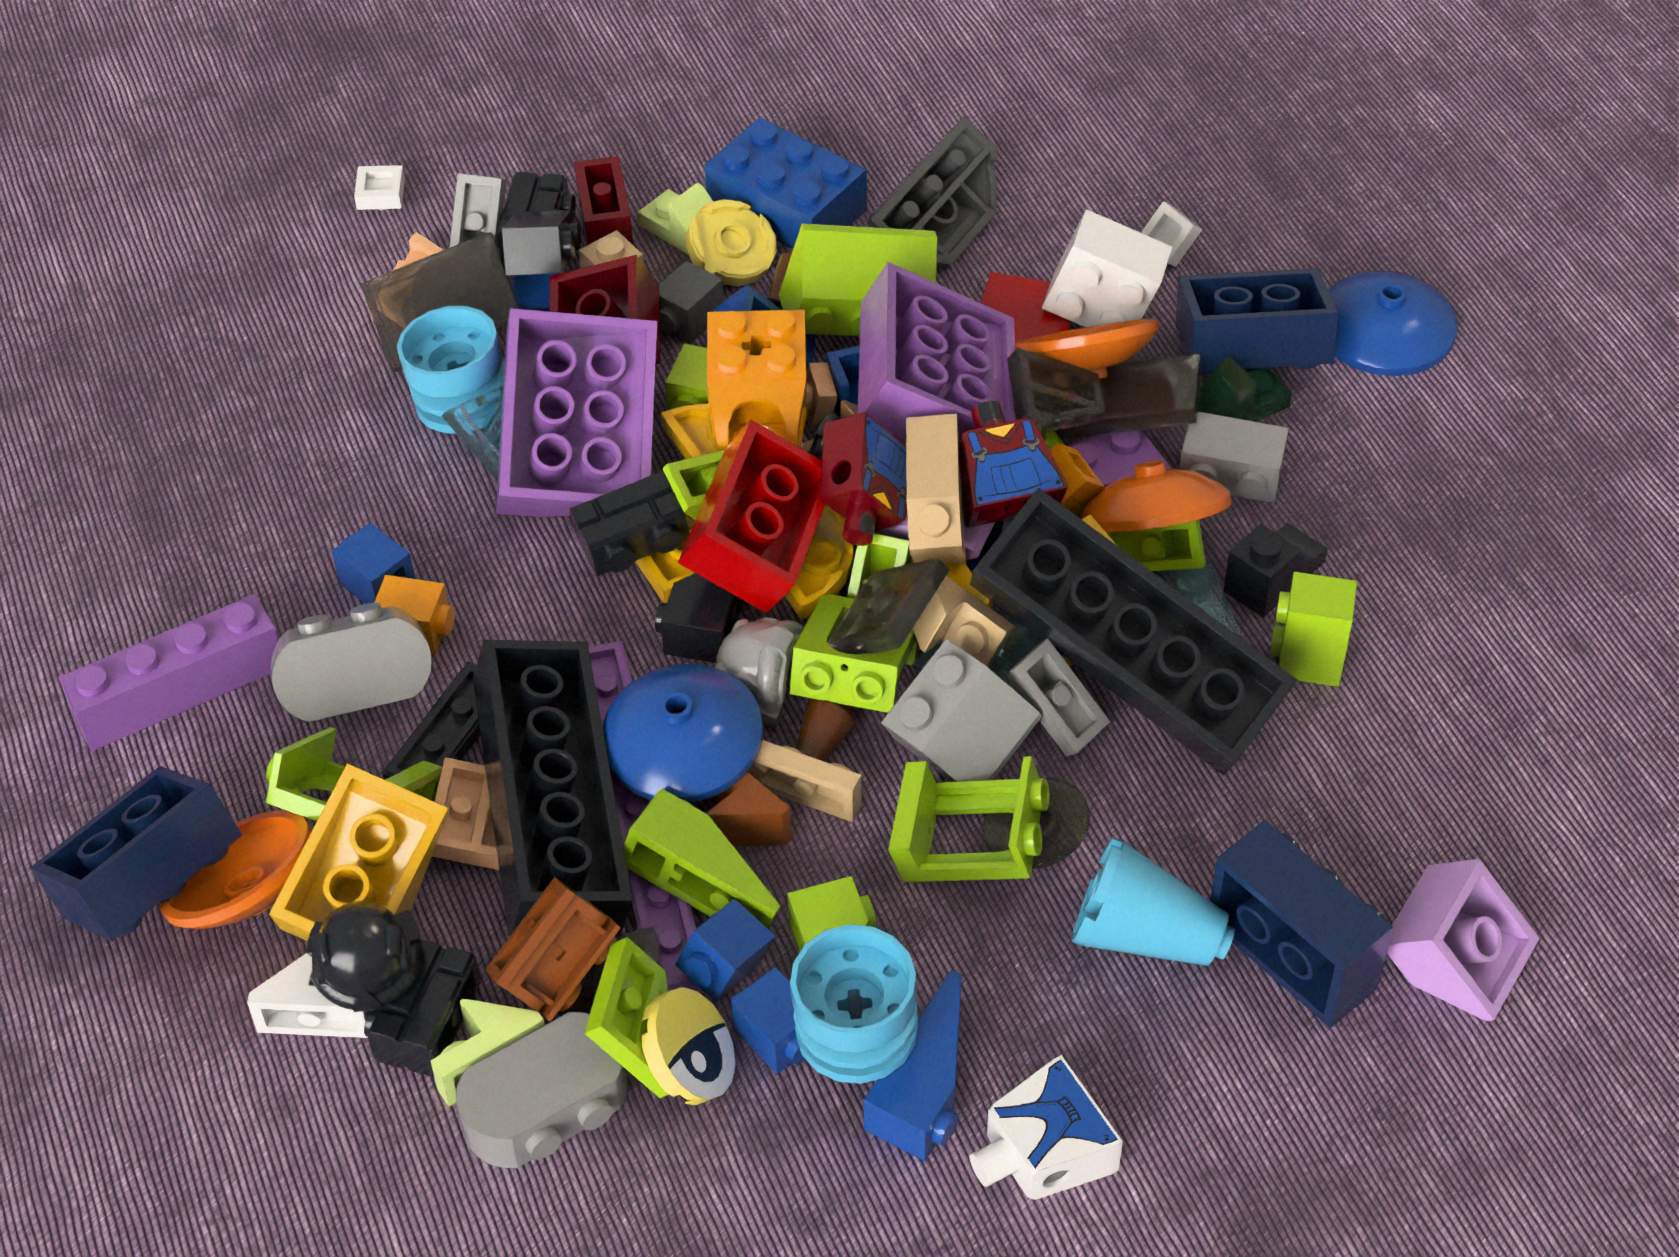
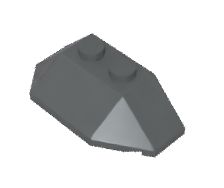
M964 116L869 216L867 224L874 228L935 231L937 235V267L949 268L997 213V180L994 163L997 161V148Z

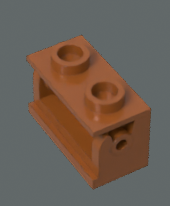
M554 877L485 970L496 984L509 991L534 1010L540 1011L551 1022L558 1011H566L576 1001L582 989L581 980L593 964L600 965L606 960L610 945L617 942L615 935L621 927L607 914Z

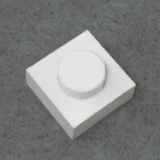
M358 166L354 194L357 210L402 208L405 182L403 166Z
M1163 201L1141 233L1173 246L1168 264L1176 267L1202 229L1175 207Z

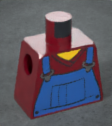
M998 401L983 402L972 408L971 415L976 429L963 433L959 444L963 509L967 528L1002 521L1004 518L1018 513L1037 488H1040L1061 504L1068 486L1035 422L1029 418L1006 422Z
M866 412L825 423L820 495L825 504L845 519L842 538L846 542L857 546L869 545L873 541L874 531L899 525L906 519L907 515L906 445Z

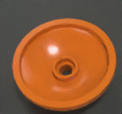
M1151 318L1067 330L1015 342L1016 354L1021 358L1045 370L1060 373L1078 372L1079 381L1108 377L1106 367L1120 364L1134 357L1158 332L1159 323L1158 319Z
M1149 461L1135 465L1134 474L1113 481L1103 488L1085 505L1080 513V519L1091 514L1105 532L1137 531L1167 527L1199 520L1224 511L1232 504L1231 492L1221 483L1195 471L1165 469L1164 461Z
M275 810L260 813L236 822L235 824L242 833V836L229 846L228 853L217 863L203 867L186 881L185 888L177 896L158 904L165 919L177 927L208 929L234 924L267 910L277 900L312 832L305 818L287 810Z

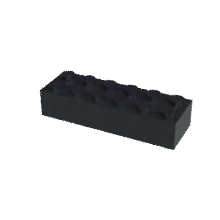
M1037 488L974 568L970 581L972 587L1041 639L1048 638L1057 651L1222 775H1225L1237 762L1298 681L1040 488Z
M483 639L473 684L508 936H511L553 878L556 877L617 923L621 928L615 937L620 939L633 899L588 642Z

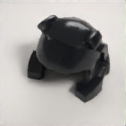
M365 900L349 902L334 909L324 922H315L309 935L307 954L312 957V974L310 978L313 984L330 1002L342 1008L353 1010L354 1013L384 1009V1006L398 999L409 989L421 968L422 962L419 961L418 943H422L416 921L408 910L393 915L389 909L381 904Z

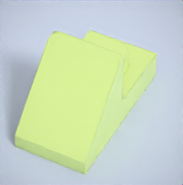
M700 183L694 184L681 195L668 189L638 211L639 226L689 255L686 250V232L693 217L704 205L713 202V200Z
M470 999L459 1001L464 1025L471 1038L466 1041L460 1040L450 1044L438 1057L430 1060L437 1090L448 1106L456 1103L458 1082L465 1069L545 1026L544 1019L538 1011Z

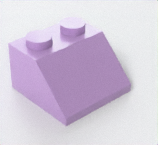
M1480 859L1433 864L1426 867L1392 924L1393 929L1387 954L1411 985L1484 1021H1494L1540 938Z

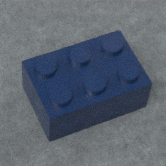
M1318 268L1178 276L1176 328L1192 372L1200 371L1206 374H1217L1229 369L1265 371L1271 367L1282 366L1308 369L1316 367L1318 364H1334L1338 311Z
M159 766L31 866L30 870L64 919L113 941L117 937L125 936L134 931L141 924L143 916L157 904L177 896L185 888L186 881L200 869L220 861L228 853L229 846L239 839L242 833L209 783Z
M1264 820L1217 857L1210 901L1229 914L1227 925L1235 928L1232 943L1329 1028H1332L1377 990L1393 927L1376 907L1365 904L1344 887L1342 881L1334 872L1320 867L1307 856L1292 837L1280 833Z

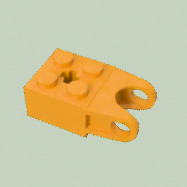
M805 310L708 312L707 393L709 421L711 423L716 452L725 450L751 419L801 448L807 420Z

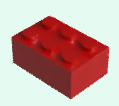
M751 419L724 450L678 563L768 613L795 585L825 507V503L820 495L822 460Z

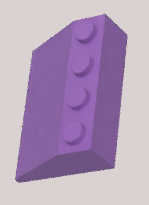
M887 262L860 306L858 414L866 412L901 442H906V418L957 413L960 444L963 433L976 429L971 415L972 408L987 401H998L1000 403L1006 422L1018 420L1014 318Z
M510 308L506 331L496 514L531 517L571 516L570 508L651 476L657 321Z

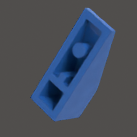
M954 970L950 971L918 1018L916 1045L906 1062L887 1077L878 1079L863 1100L864 1130L924 1162L937 1143L944 1146L949 1141L959 1119V1114L954 1112L962 974Z

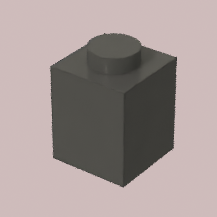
M686 260L659 284L660 330L691 344L707 329L708 312L724 302L723 279Z

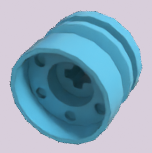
M446 306L428 311L411 321L400 334L397 351L418 418L428 428L444 434L472 432L498 420L502 416L505 361L493 320L483 311L472 307Z
M850 924L825 930L804 945L793 962L790 980L795 1033L802 1056L817 1072L837 1082L863 1084L887 1077L906 1062L916 1045L918 1029L916 971L909 952L894 936L873 926Z

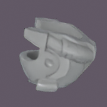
M763 617L750 623L747 619H742L734 624L732 632L724 638L716 657L715 668L733 675L745 684L759 705L763 724L776 729L783 712L782 707L786 695L788 672L791 673L793 647L804 627L793 620L779 621L775 618Z

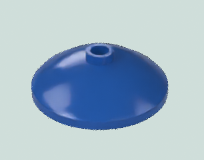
M1368 271L1342 279L1328 289L1338 311L1335 357L1353 368L1385 376L1415 374L1440 363L1454 346L1458 323L1453 307L1438 290L1419 278L1394 271Z
M700 664L671 665L653 670L637 678L626 686L614 699L602 725L609 768L612 774L628 790L649 800L653 799L660 788L689 803L713 797L727 790L738 782L751 768L759 754L763 740L762 716L752 692L733 675L721 669ZM678 710H684L679 714H671L672 712Z

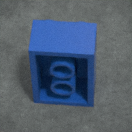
M761 117L705 164L706 191L713 202L726 199L741 201L751 206L750 211L758 216L761 213L769 221L776 235V241L790 248L795 246L801 224L850 226L867 211V169Z

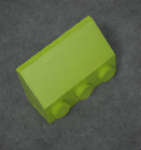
M801 224L779 292L783 310H805V334L860 336L861 302L887 262L936 283V232L928 230Z

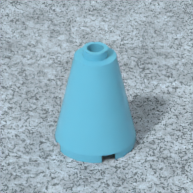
M1112 837L1098 862L1103 864L1104 868H1100L1095 878L1091 879L1074 925L1073 933L1075 934L1071 942L1085 947L1209 966L1214 957L1223 960L1229 951L1235 934V928L1227 925L1229 914L1124 841Z

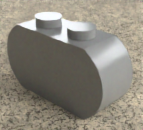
M368 603L354 607L350 610V616L329 620L328 615H315L304 618L297 622L298 628L289 629L280 637L271 657L272 683L277 699L290 714L308 722L414 698L425 686L432 665L431 651L426 636L416 619L406 611L394 606L382 608L380 603Z
M568 1012L465 1069L458 1082L456 1103L465 1140L478 1158L488 1164L501 1168H519L533 1159L540 1160L548 1157L559 1148L562 1142L583 1130H594L602 1126L610 1119L613 1113L621 1109L628 1092L627 1070L584 1034L590 1014Z

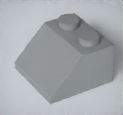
M946 639L882 720L881 724L898 744L922 761H927L929 766L950 781L994 780L1041 719L1042 714L986 665Z

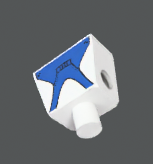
M1060 1055L991 1106L988 1110L987 1135L991 1144L969 1156L974 1173L985 1187L1012 1174L1026 1196L1037 1200L1119 1171L1123 1141L1063 1056Z

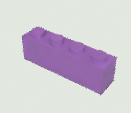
M253 594L58 678L73 718L92 752L271 674V657L274 647L278 642V636L257 596Z

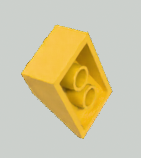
M347 764L269 915L281 930L308 941L316 921L324 922L334 909L349 902L365 900L379 903L389 909L393 915L406 910L411 912L449 809Z

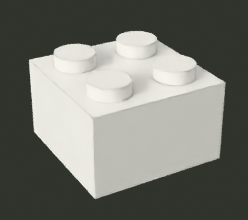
M1086 209L1053 274L1042 309L1084 327L1142 319L1161 285L1173 246Z

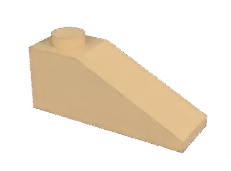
M957 413L906 418L907 515L909 550L915 567L966 563Z

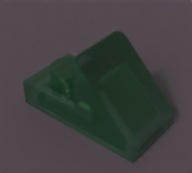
M1228 356L1223 359L1185 404L1184 413L1189 419L1191 412L1197 411L1257 422L1290 407L1292 393L1269 369L1245 372L1232 357Z

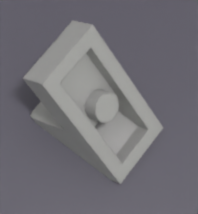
M462 173L457 175L449 253L469 267L494 270L499 259L496 234L503 214L506 179Z
M1048 638L1042 640L1009 670L1010 687L1042 714L1039 721L1066 757L1077 754L1110 723V720Z

